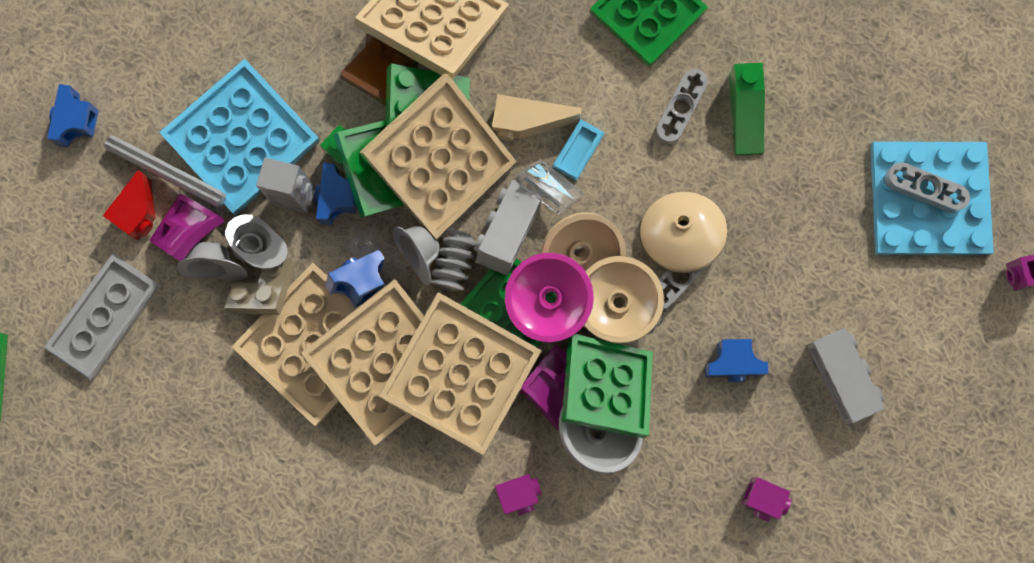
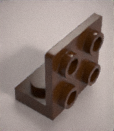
M367 33L365 48L341 72L340 78L383 105H386L387 67L390 64L418 68L419 62Z

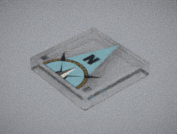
M541 159L522 170L515 179L519 185L560 216L579 202L585 194Z

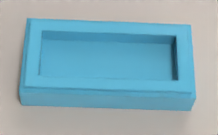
M580 119L554 162L552 169L577 182L604 137L605 132Z

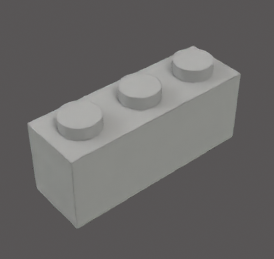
M264 157L256 184L258 189L274 206L307 214L309 207H313L316 202L315 187L300 166Z
M514 180L511 181L508 189L503 188L497 200V204L500 206L497 212L491 211L485 227H488L485 235L480 234L474 247V250L478 252L476 263L504 275H509L540 209L544 195L543 192Z
M843 328L807 345L845 425L855 423L885 409L882 403L884 402V396L879 387L873 385L869 377L871 370L867 362L860 358L856 350L858 348L857 341L851 332L848 333L846 328Z

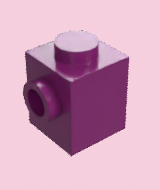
M1034 254L1006 263V278L1014 291L1034 287Z
M529 474L495 485L504 514L517 511L518 516L534 511L533 505L539 503L537 496L542 495L537 478L531 479Z
M752 477L741 505L753 509L752 515L766 522H769L771 518L780 520L782 515L786 516L791 506L792 500L789 499L791 491L759 477Z

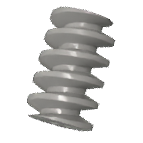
M447 228V233L452 237H445L443 239V243L448 248H440L439 254L444 258L436 259L435 264L440 269L432 270L431 274L437 280H431L430 285L449 292L464 291L465 288L458 282L459 280H468L469 278L462 270L472 269V266L466 262V259L476 258V255L470 251V248L475 247L476 241L473 240L474 238L463 231Z

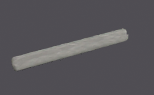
M109 136L104 146L110 152L216 207H221L226 200V194L115 136Z

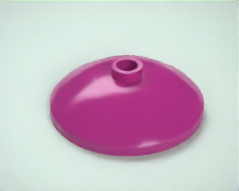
M541 253L524 260L512 272L505 290V305L513 324L526 336L542 342L561 341L576 334L588 321L594 304V290L586 271L573 259L557 253ZM549 292H554L557 295V300L554 303L547 301V294Z

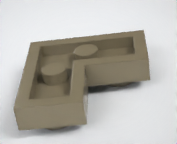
M286 258L277 267L262 269L258 283H232L224 308L230 314L281 315L295 263L291 258Z

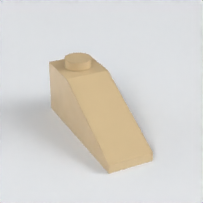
M497 94L492 131L497 135L498 139L503 141H513L514 138H526L579 122L582 108Z

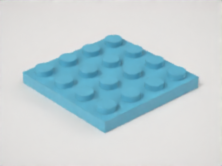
M246 59L241 61L159 132L205 183L226 194L224 204L235 216L262 193L256 184L264 157L295 164L320 142L317 135Z
M987 142L871 143L875 255L994 254ZM900 162L907 163L964 186L970 194L969 204L956 213L946 212L890 189L886 185L885 174L894 164ZM901 171L893 174L897 176V182L899 183L907 180L902 177L903 172ZM915 176L912 180H908V181H911V182L914 183V181L917 179V177ZM924 180L920 183V190L926 195H932L934 193V186L931 182ZM940 193V195L937 197V199H939L940 197H942V196L945 195V194ZM956 193L948 196L952 198L953 205L960 202V200L956 199Z

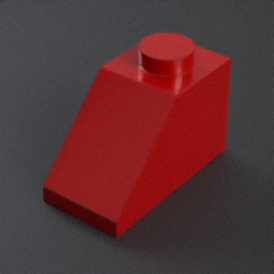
M139 170L102 215L138 241L141 237H145L150 233L153 228V221L156 219L151 180Z

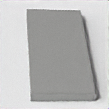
M112 253L47 342L44 349L87 379L93 381L161 285Z

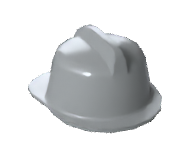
M240 215L228 223L225 230L226 240L234 256L240 261L256 268L272 269L281 265L286 260L288 254L286 243L260 218L252 215Z
M398 226L393 228L392 233L396 246L411 264L420 280L426 286L430 285L431 274L428 266L439 255V242L423 226H414L406 230Z
M217 242L197 243L186 255V259L177 264V271L180 274L195 279L215 278L239 281L247 277L245 268L231 262L229 251L225 246Z

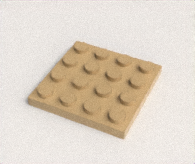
M370 0L355 17L354 26L438 74H448L453 80L507 13L509 4L502 0Z
M443 74L360 151L361 155L435 239L449 228L516 163L513 156L448 74Z
M312 263L289 286L281 315L262 314L233 344L232 348L306 419L317 427L340 402L300 352L358 307L355 308L351 300L343 294L336 293L331 295L325 286L327 275Z
M395 279L300 352L374 445H377L413 416L379 397L424 318V315Z
M438 292L379 397L484 455L542 350Z

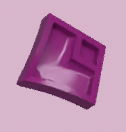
M180 193L149 241L172 257L182 261L189 251L206 234L221 225L224 219Z
M555 345L527 377L519 392L559 431V417L564 398L567 354Z

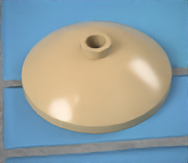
M676 192L661 197L648 208L641 222V243L649 258L660 267L674 272H693L707 267L719 257L727 239V224L719 207L710 199L696 193ZM684 220L687 221L689 224L686 226H681L678 223Z
M584 212L576 213L560 220L545 237L541 253L565 255L580 264L586 271L602 259L614 256L626 257V246L620 230L614 223L599 214ZM582 246L581 252L574 254L575 248Z
M614 256L602 259L586 270L594 290L593 309L588 321L584 325L591 334L606 342L623 344L639 340L656 326L662 314L664 294L658 277L647 265L634 258ZM620 299L624 302V306L616 308L613 302Z

